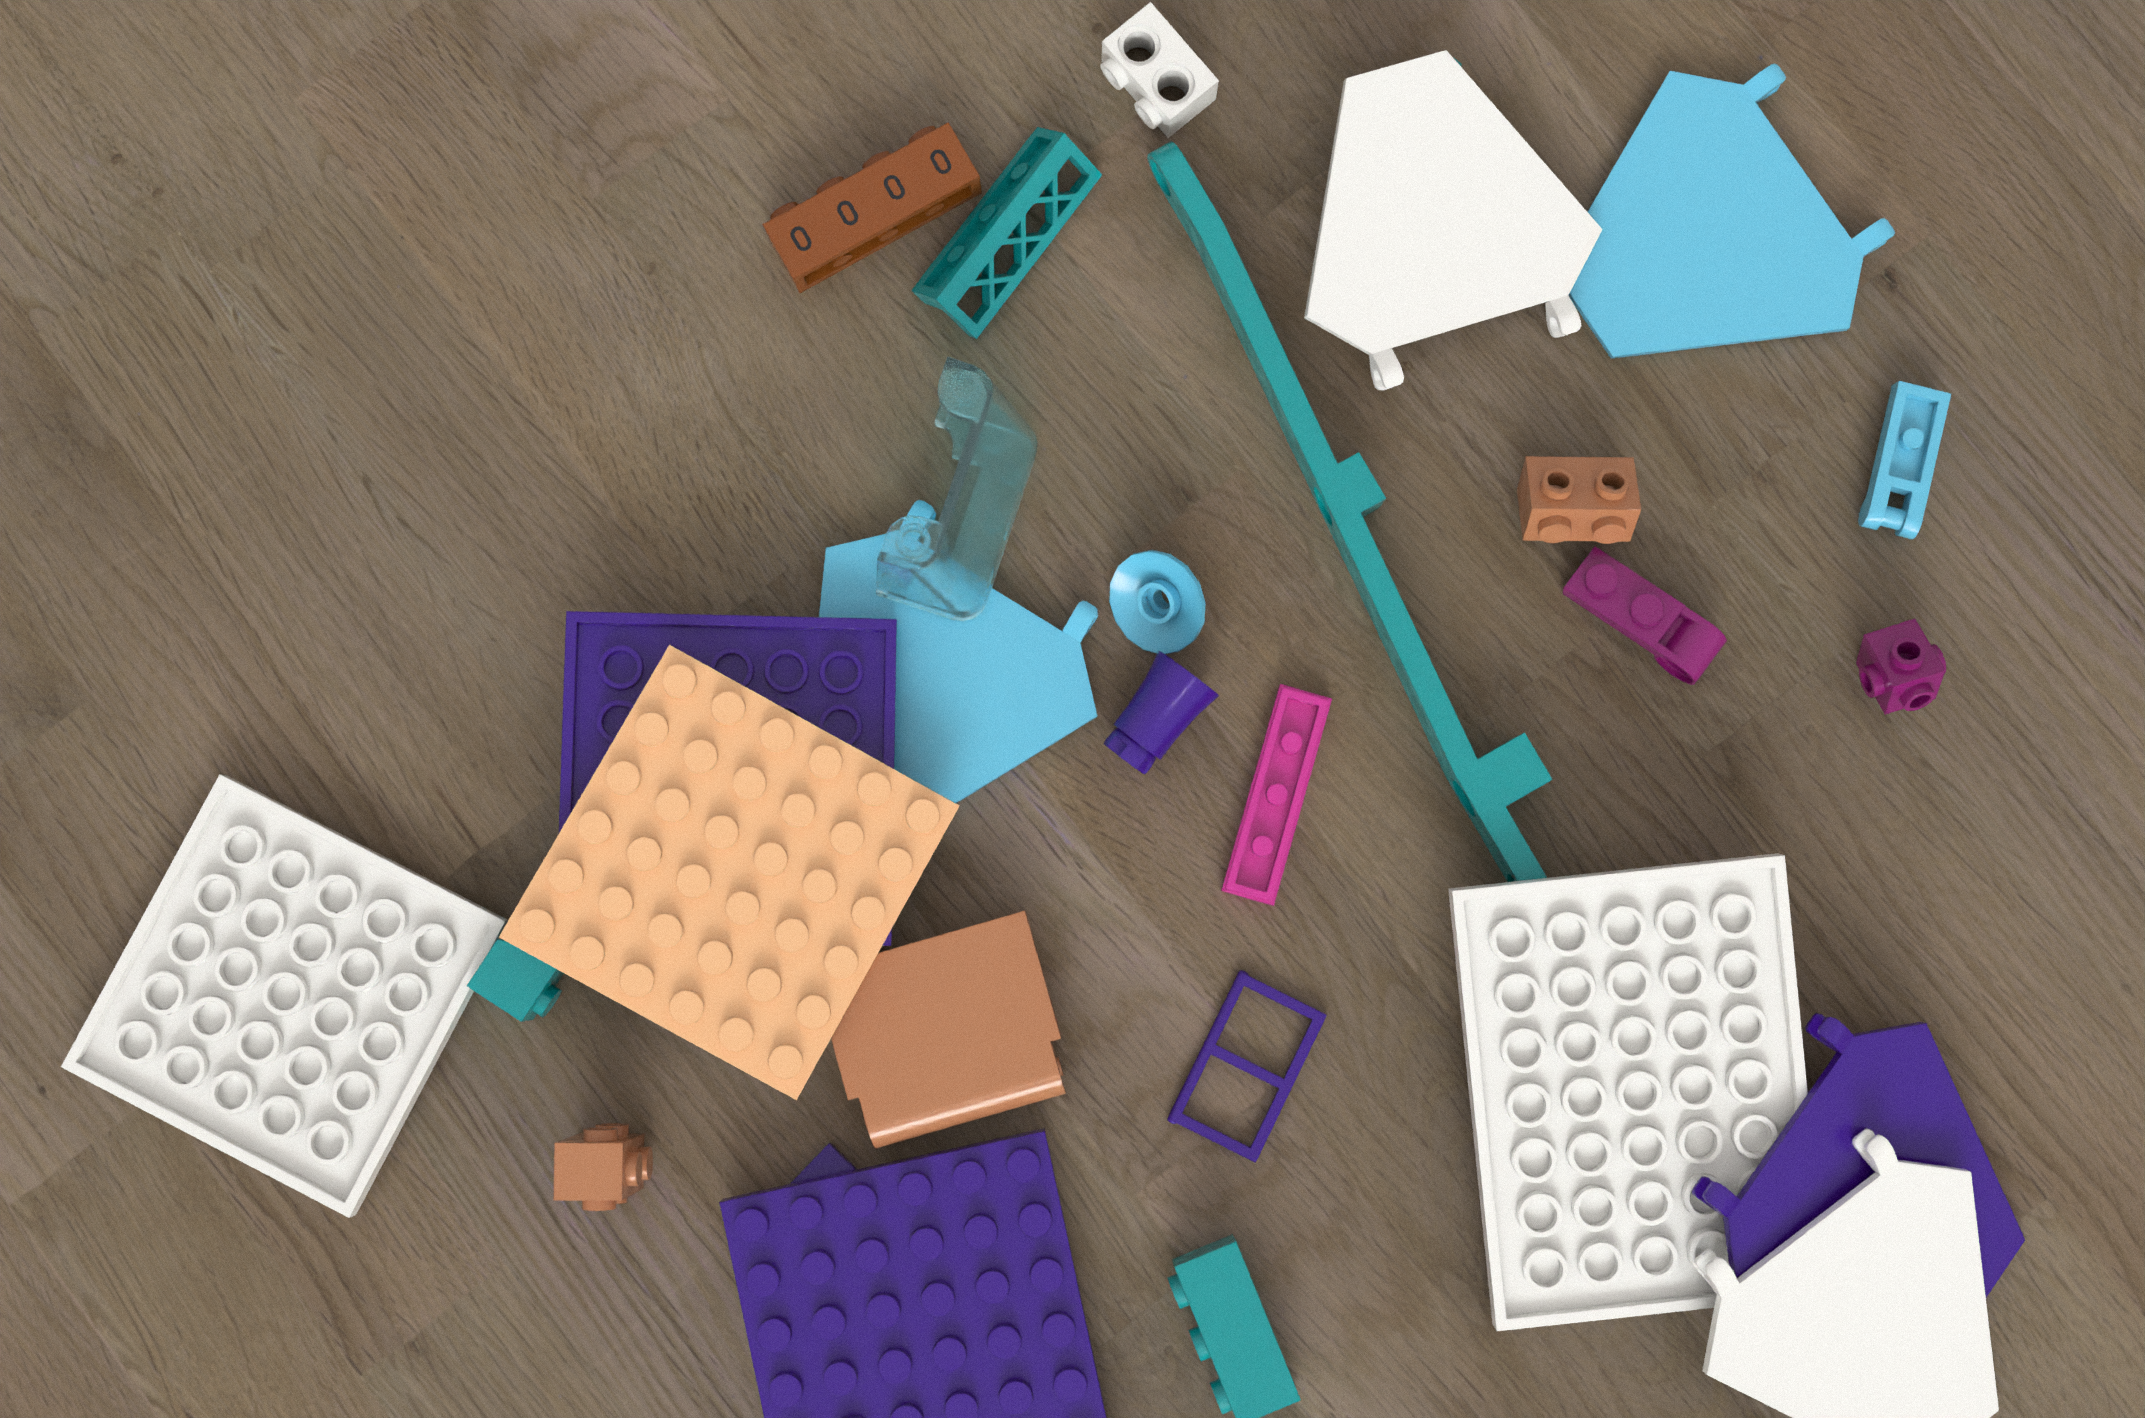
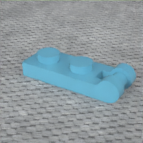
M1898 381L1892 385L1867 495L1859 513V526L1877 530L1880 526L1894 529L1896 536L1914 539L1917 536L1924 517L1951 393L1903 381ZM1890 492L1905 496L1901 509L1887 506Z

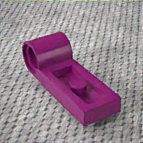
M1594 546L1563 587V595L1654 654V659L1665 671L1684 683L1694 685L1727 642L1725 635L1712 623L1596 546Z

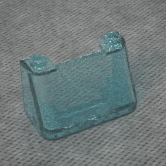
M947 356L938 384L937 397L940 406L935 418V426L946 429L950 434L953 443L952 458L959 460L938 522L925 517L910 515L902 517L891 524L877 558L876 595L951 620L966 621L974 619L982 613L987 604L1035 460L1038 442L1035 432L984 370Z

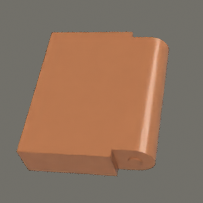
M1026 911L879 952L831 1037L847 1099L852 1100L859 1097L865 1125L875 1149L1066 1094L1062 1076H1064L1059 1057H1056L1052 1041L1061 1039L1062 1036Z

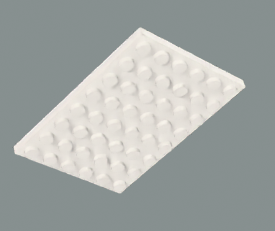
M1775 853L1448 888L1492 1325L1496 1331L1714 1308L1717 1293L1700 1274L1694 1265V1260L1704 1251L1710 1249L1717 1257H1721L1729 1264L1724 1221L1722 1215L1692 1194V1189L1702 1176H1706L1712 1181L1725 1186L1737 1197L1808 1094L1785 855Z

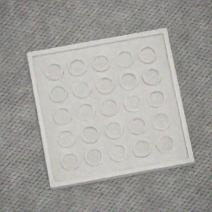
M219 774L61 1067L350 1218L355 1216L360 1209L474 991L467 987V984L497 939H501L499 936L508 920L229 776Z

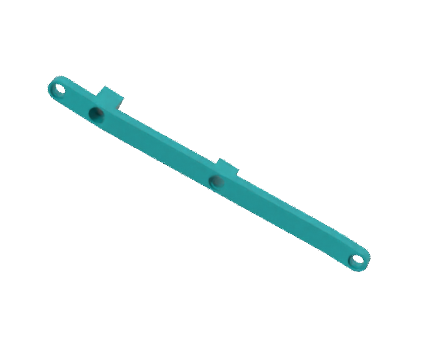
M1168 142L1147 155L1150 169L1203 261L1445 777L1507 882L1547 878L1506 806L1553 779L1525 732L1481 757H1476L1363 518L1381 507L1386 499L1384 493L1359 452L1337 463L1222 219L1181 150L1174 142Z

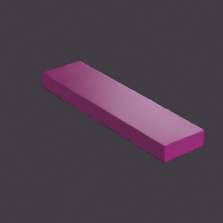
M1283 684L1279 685L1221 891L1274 906L1332 698Z

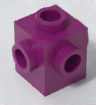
M1915 618L1863 635L1856 660V665L1859 668L1860 683L1868 697L1876 698L1885 715L1902 709L1915 711L1927 706L1936 699L1943 676L1946 673L1945 658L1937 645L1929 643Z

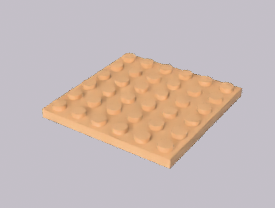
M669 645L499 938L797 1100L960 805Z

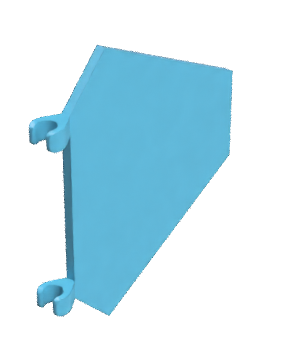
M1771 64L1744 85L1669 71L1589 208L1588 213L1603 230L1571 289L1569 297L1611 359L1847 331L1850 328L1863 257L1884 245L1888 239L1894 236L1895 231L1888 220L1881 218L1852 239L1757 105L1758 102L1774 94L1779 89L1780 84L1786 79L1784 72L1777 64Z
M917 500L908 512L899 531L826 548L819 617L897 619L894 769L957 804L1098 717L1081 647V642L1098 618V610L1087 601L1079 602L1063 631L1059 630L920 544L919 541L935 521L937 513L925 501Z

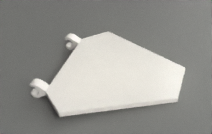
M1447 50L1348 77L1343 82L1304 318L1368 354L1373 384L1377 390H1386L1400 385L1404 380L1401 365L1392 349L1394 347L1545 303L1547 327L1552 337L1559 338L1577 332L1581 327V320L1577 309L1569 297V293L1603 229Z
M1866 1128L1852 1139L1855 1149L1875 1171L1874 1174L1738 1278H1736L1729 1264L1721 1257H1717L1710 1249L1704 1251L1694 1260V1265L1700 1274L1717 1293L1702 1371L1706 1375L1792 1418H1990L1999 1411L1971 1172L1966 1169L1897 1160L1895 1151L1889 1141L1881 1135H1875L1873 1131Z

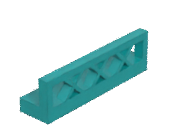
M1037 127L911 291L925 304L943 310L968 336L977 339L1101 178L1102 173L1065 133ZM1069 160L1079 170L1081 176L1069 191L1058 192V172L1065 162ZM1045 203V223L1038 232L1026 233V213L1033 204ZM1013 244L1014 263L1006 273L994 274V255L1002 245ZM982 285V305L970 318L956 304L969 287Z

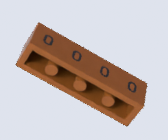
M949 122L937 129L935 126H928L919 130L911 136L908 145L891 154L889 151H883L872 156L863 164L862 170L846 179L839 176L826 181L817 189V195L800 204L790 202L779 207L771 214V220L762 224L769 241L799 293L806 291L982 193L980 176Z

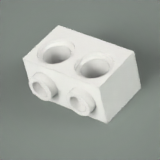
M1151 2L1102 41L1103 63L1100 67L1107 80L1117 90H1121L1124 87L1136 101L1134 107L1143 122L1151 129L1158 126L1167 138L1216 100L1219 80ZM1139 47L1149 51L1152 56L1145 61L1137 62L1129 59L1126 56V52L1132 48ZM1167 86H1175L1183 90L1185 96L1177 101H1169L1164 99L1159 94V91Z

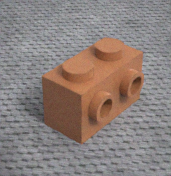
M1525 457L1517 486L1523 541H1544L1546 543L1597 541L1603 544L1630 542L1641 512L1634 457Z
M602 1123L596 1124L595 1128L583 1129V1133L555 1142L553 1201H582V1210L586 1211L616 1209V1204L627 1203L629 1196L644 1188V1180L651 1179L653 1152L651 1147H644L645 1133H629V1124Z

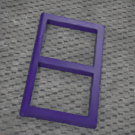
M1240 970L1167 1120L1172 1124H1179L1256 1163L1327 1015L1250 977L1246 971ZM1244 986L1311 1019L1284 1078L1216 1045ZM1210 1055L1278 1088L1250 1147L1183 1114Z

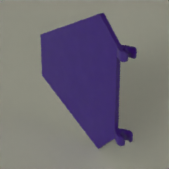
M1815 1013L1805 1027L1806 1032L1835 1051L1836 1054L1736 1197L1722 1184L1702 1176L1692 1189V1194L1723 1216L1729 1266L1736 1278L1875 1173L1852 1144V1139L1868 1128L1875 1135H1881L1889 1141L1895 1151L1897 1160L1962 1168L1971 1172L1985 1296L1987 1297L2024 1243L2025 1238L1927 1023L1916 1022L1852 1034L1836 1018L1825 1017L1822 1014Z

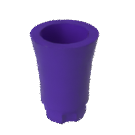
M1158 651L1145 679L1127 707L1114 722L1117 728L1112 731L1103 744L1145 775L1152 767L1156 757L1161 760L1183 731L1219 695L1173 659Z

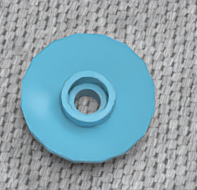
M1148 550L1134 553L1117 567L1110 582L1109 603L1115 622L1130 641L1143 650L1154 653L1161 651L1164 654L1179 652L1196 640L1205 623L1206 602L1200 582L1186 564L1169 553ZM1162 591L1168 597L1169 603L1163 599Z

